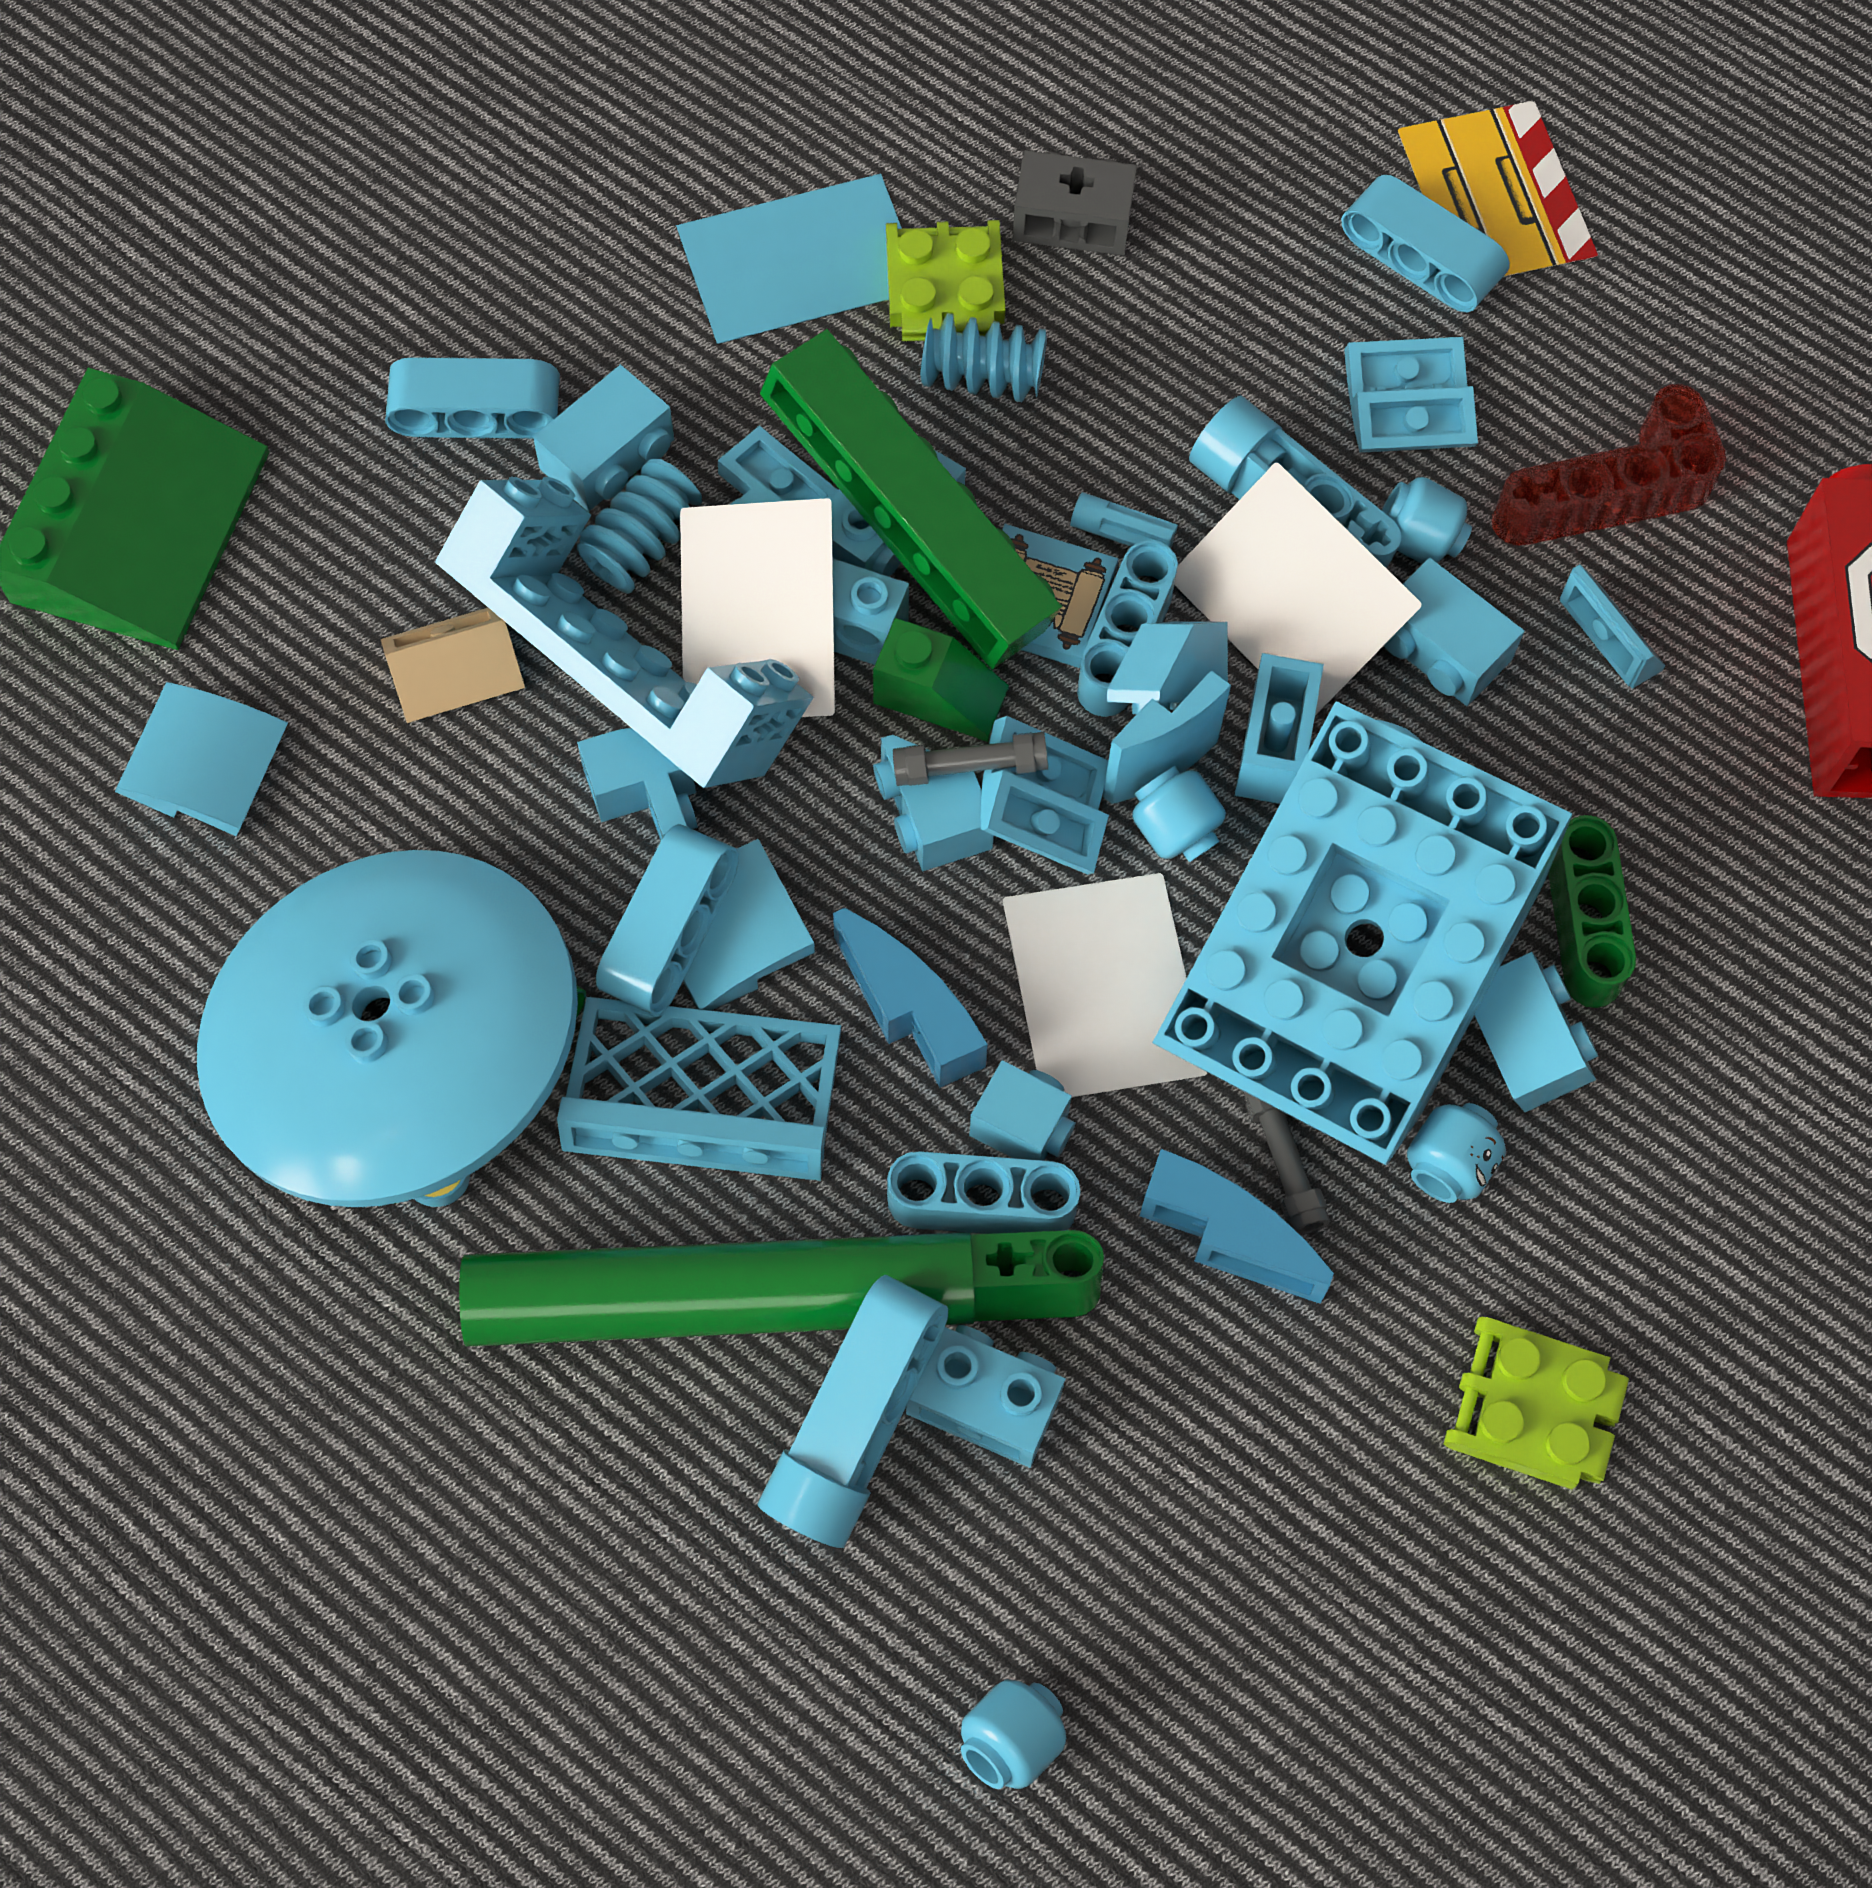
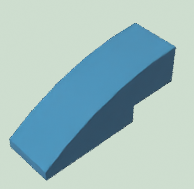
M846 908L834 912V938L888 1044L912 1034L939 1088L985 1068L988 1044L965 1007L943 980L915 953L877 925Z
M1160 1150L1143 1201L1140 1217L1202 1237L1194 1260L1195 1262L1321 1304L1330 1287L1334 1273L1302 1236L1275 1211L1239 1185L1203 1165L1166 1150Z

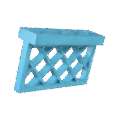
M586 997L566 1097L561 1098L557 1117L562 1151L821 1181L824 1145L841 1038V1025L668 1006L664 1012L659 1015H653L625 1001ZM598 1019L626 1022L635 1033L609 1051L595 1036ZM673 1027L689 1029L698 1042L674 1058L655 1039ZM735 1035L752 1036L763 1049L736 1065L719 1045ZM799 1042L825 1045L823 1059L802 1073L783 1053ZM645 1045L661 1063V1066L637 1082H634L618 1062ZM593 1051L598 1058L590 1062L591 1052ZM710 1053L726 1073L699 1090L682 1069L705 1054ZM773 1060L790 1081L764 1097L747 1076ZM607 1069L624 1088L623 1091L607 1101L582 1098L585 1083ZM673 1077L689 1096L673 1108L655 1107L645 1093ZM820 1078L817 1092L811 1083ZM736 1084L754 1104L739 1115L733 1116L720 1114L709 1101ZM800 1091L815 1108L813 1125L785 1122L774 1108Z

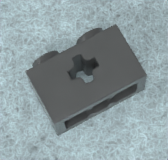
M1024 150L1014 207L1012 241L1124 256L1137 165L1119 163L1111 159L1096 160L1065 156L1056 152L1042 153Z

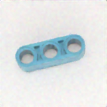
M1391 175L1377 177L1341 218L1345 234L1356 246L1449 307L1460 312L1467 313L1473 311L1509 270L1510 262L1508 256L1497 242Z
M403 358L395 361L390 366L385 423L394 432L410 437L533 439L534 435L557 417L560 373L550 363L535 359Z
M1141 541L1129 548L1083 652L1077 695L1079 702L1085 710L1094 715L1103 717L1113 716L1123 711L1129 704L1107 702V689L1110 683L1101 682L1094 677L1099 674L1115 676L1138 632H1124L1116 626L1127 624L1139 630L1141 624L1163 622L1171 604L1178 562L1175 553L1170 547L1159 541ZM1151 576L1159 581L1149 583L1144 582L1138 579L1137 577Z
M681 824L674 825L667 831L601 958L596 974V986L599 990L653 1015H659L666 1010L678 992L735 878L739 864L737 848Z
M919 1151L906 1153L897 1158L890 1167L887 1177L889 1211L893 1218L903 1226L915 1229L982 1234L1068 1230L1074 1223L1080 1197L1079 1180L1074 1172L1064 1164L1053 1161ZM910 1180H922L931 1185L934 1192L925 1200L913 1201L903 1196L899 1189ZM984 1184L994 1188L1000 1198L991 1205L980 1206L971 1202L965 1193L975 1185ZM1050 1189L1062 1195L1066 1204L1058 1210L1047 1211L1035 1205L1031 1197L1040 1190Z

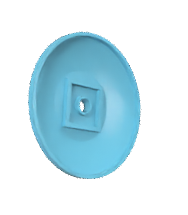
M431 850L395 851L361 858L320 874L278 901L246 932L228 956L207 998L197 1042V1071L204 1105L214 1128L226 1146L249 1170L277 1189L306 1201L342 1207L383 1206L425 1196L456 1183L500 1154L523 1132L550 1096L563 1071L574 1036L578 1005L577 982L572 958L566 942L549 912L522 883L486 862L461 854ZM378 998L390 999L387 1011L380 1018L373 1021L361 1020L362 1012L370 1002Z

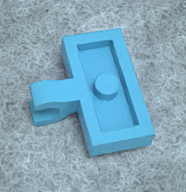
M758 426L718 460V474L743 494L741 498L736 499L730 505L831 499L838 491V489L761 426Z

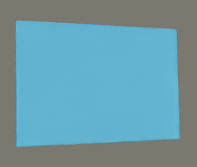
M881 174L676 225L717 344L889 300L886 223H897V229H902Z

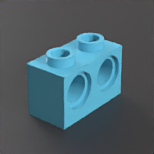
M832 558L834 652L875 665L894 619L898 618L907 622L909 620V583Z

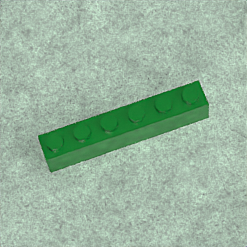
M826 329L772 363L760 392L761 397L991 670L1045 632L1062 608V605L1056 600L1049 583L1040 575L1034 574L1016 552L1010 537L990 522L977 506L971 491L951 476L938 460L932 445L913 431L899 414L894 400L886 392L879 390L860 368L855 354L847 346L841 345L830 331Z

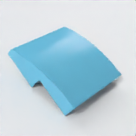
M1463 337L1350 342L1347 344L1344 353L1348 392L1360 453L1475 447L1478 444L1473 386H1467Z
M1211 670L1172 713L1151 698L1111 742L1103 798L1111 804L1135 798L1134 794L1173 766H1176L1179 772L1182 773L1200 760L1218 742L1231 684Z
M166 682L115 792L173 818L176 812L180 811L237 836L288 722L222 696Z
M1005 716L995 720L989 744L1013 742V734L1043 731ZM1045 733L1049 770L1017 774L1016 767L984 770L980 814L982 831L1087 875L1094 873L1109 816L1098 810L1104 790L1109 760Z
M759 839L737 848L739 864L735 878L683 980L697 1009L711 1011L758 989L757 979L815 953L814 941Z

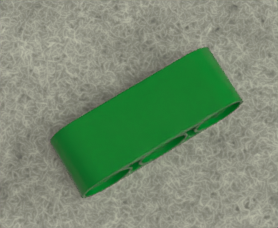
M1583 815L1570 820L1548 876L1565 986L1570 996L1576 1002L1585 1007L1600 1008L1613 1002L1621 992L1635 969L1636 953L1617 837L1612 827L1606 821L1596 816ZM1570 848H1582L1593 857V860H1583L1577 857ZM1579 905H1591L1601 913L1603 918L1589 917L1584 914ZM1596 962L1604 965L1611 972L1612 977L1605 978L1594 974L1589 968L1588 963Z

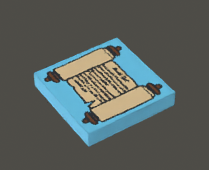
M1004 524L1003 531L1012 540L1018 555L1034 574L1040 575L1049 583L1056 600L1062 605V608L1045 632L1021 650L1080 668L1083 652L1107 598L1117 570L1119 558Z

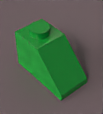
M898 618L894 619L873 668L874 704L986 742L990 738L994 722L999 716L1009 690L1007 683L954 637Z

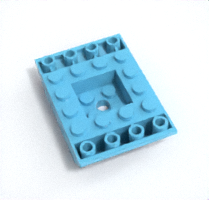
M1335 701L1152 1043L1387 1166L1423 1113L1543 887L1572 818V813ZM1361 924L1375 925L1384 935L1383 945L1380 950L1369 957L1356 956L1347 948L1349 933L1353 928Z

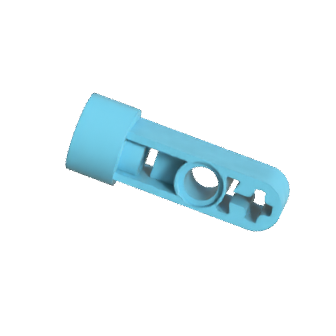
M1237 396L1220 409L1201 432L1191 450L1189 461L1227 493H1232L1239 500L1274 463H1279L1384 567L1388 568L1401 542V532L1395 521L1282 431L1281 426L1245 397Z
M888 1275L881 1276L872 1285L853 1320L791 1449L783 1450L757 1503L763 1512L783 1525L813 1540L836 1548L845 1547L871 1494L867 1486L944 1330L948 1318V1307Z

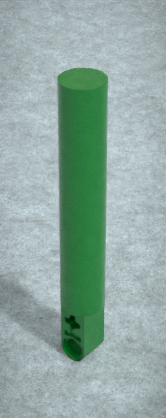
M1077 1230L972 1235L968 1232L464 1254L461 1260L459 1278L460 1323L466 1347L849 1330L868 1291L883 1275H888L948 1307L946 1325L974 1324V1321L1078 1317L1090 1312L1099 1301L1104 1254L1101 1245L1094 1237ZM1072 1270L1080 1272L1083 1275L1079 1277H1068L1061 1274V1272Z

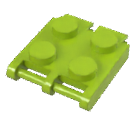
M988 220L987 226L949 227L948 221L937 222V228L897 229V223H886L890 327H902V341H925L930 318H932L933 328L939 329L947 313L954 315L956 332L960 333L963 332L970 317L977 319L979 335L984 337L993 321L1005 324V296L999 220Z
M1479 1317L1474 1332L1480 1338L1470 1373L1462 1374L1459 1388L1464 1391V1396L1455 1429L1447 1430L1443 1444L1452 1450L1571 1490L1578 1485L1579 1479L1600 1484L1605 1478L1615 1435L1593 1427V1424L1597 1422L1615 1427V1424L1619 1422L1629 1378L1607 1370L1610 1357L1492 1318ZM1495 1341L1499 1343L1489 1379L1483 1377L1492 1342ZM1477 1397L1484 1398L1475 1434L1471 1435L1468 1434Z

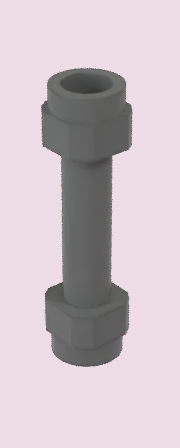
M1045 732L1013 734V742L926 751L925 744L893 748V763L897 786L928 784L929 776L1016 767L1017 774L1049 770Z
M1243 1091L1246 1100L1245 1106L1251 1123H1261L1286 1194V1198L1283 1199L1281 1204L1286 1222L1299 1235L1309 1234L1330 1224V1219L1326 1211L1327 1205L1321 1189H1312L1285 1115L1286 1113Z

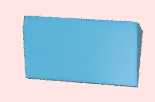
M1581 565L1574 567L1560 596V602L1628 687L1630 686L1633 689L1662 672L1666 665L1598 581Z

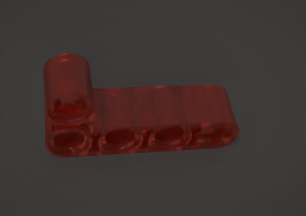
M1670 384L1661 388L1655 394L1638 435L1640 442L1638 445L1532 466L1512 472L1505 480L1491 518L1492 528L1497 536L1509 544L1529 545L1701 507L1709 499L1726 463L1724 447L1701 395L1693 388L1682 384ZM1574 493L1581 494V495L1585 496L1586 498L1577 496V495L1574 494Z

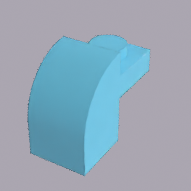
M633 728L615 730L577 742L583 771L601 823L649 808L660 841L674 825L681 824L691 829L698 828L688 795L696 793L694 780Z

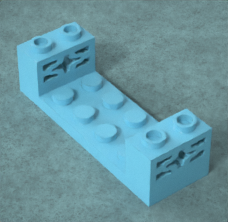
M509 477L508 480H480L435 563L703 788L765 776L814 698L797 684L799 681L798 675L787 665L777 660L768 659L707 667L698 684L686 682L670 669L672 662L666 655L653 647L640 644L626 632L628 626L620 617L607 610L598 609L583 596L584 589L579 583L564 574L558 573L591 517L590 513L574 501L576 495L572 489L551 477H543L542 480H523L517 477Z

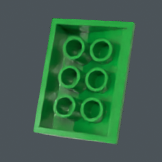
M87 368L0 543V587L8 601L12 604L179 650L270 453L268 447L143 382Z

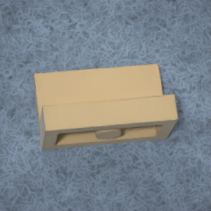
M489 607L381 639L385 657L407 723L525 688L506 622Z

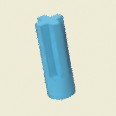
M1084 492L1080 494L1070 523L1072 527L1128 546H1133L1141 541L1153 540L1169 546L1170 549L1178 528L1177 524Z

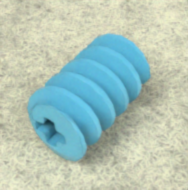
M947 313L939 329L933 328L932 318H930L921 362V382L924 386L930 387L933 385L939 372H942L945 388L953 391L964 375L967 390L970 394L976 395L984 381L988 379L990 393L993 398H1000L1008 383H1011L1013 397L1016 402H1022L1031 387H1034L1037 398L1046 352V329H1039L1032 343L1026 344L1022 325H1016L1009 339L1003 340L1000 322L993 321L984 337L979 335L977 319L974 317H970L962 333L956 332L953 314Z
M650 459L642 466L641 475H636L628 481L626 492H619L611 500L610 508L603 509L596 516L595 525L587 526L580 533V543L577 545L579 555L596 576L619 591L629 594L635 589V585L627 571L629 570L641 577L649 574L650 566L642 554L644 553L657 561L661 560L666 554L665 548L658 537L671 544L677 543L681 539V535L673 521L680 525L681 509L690 507L688 504L699 506L702 503V495L693 482L672 464L662 459Z

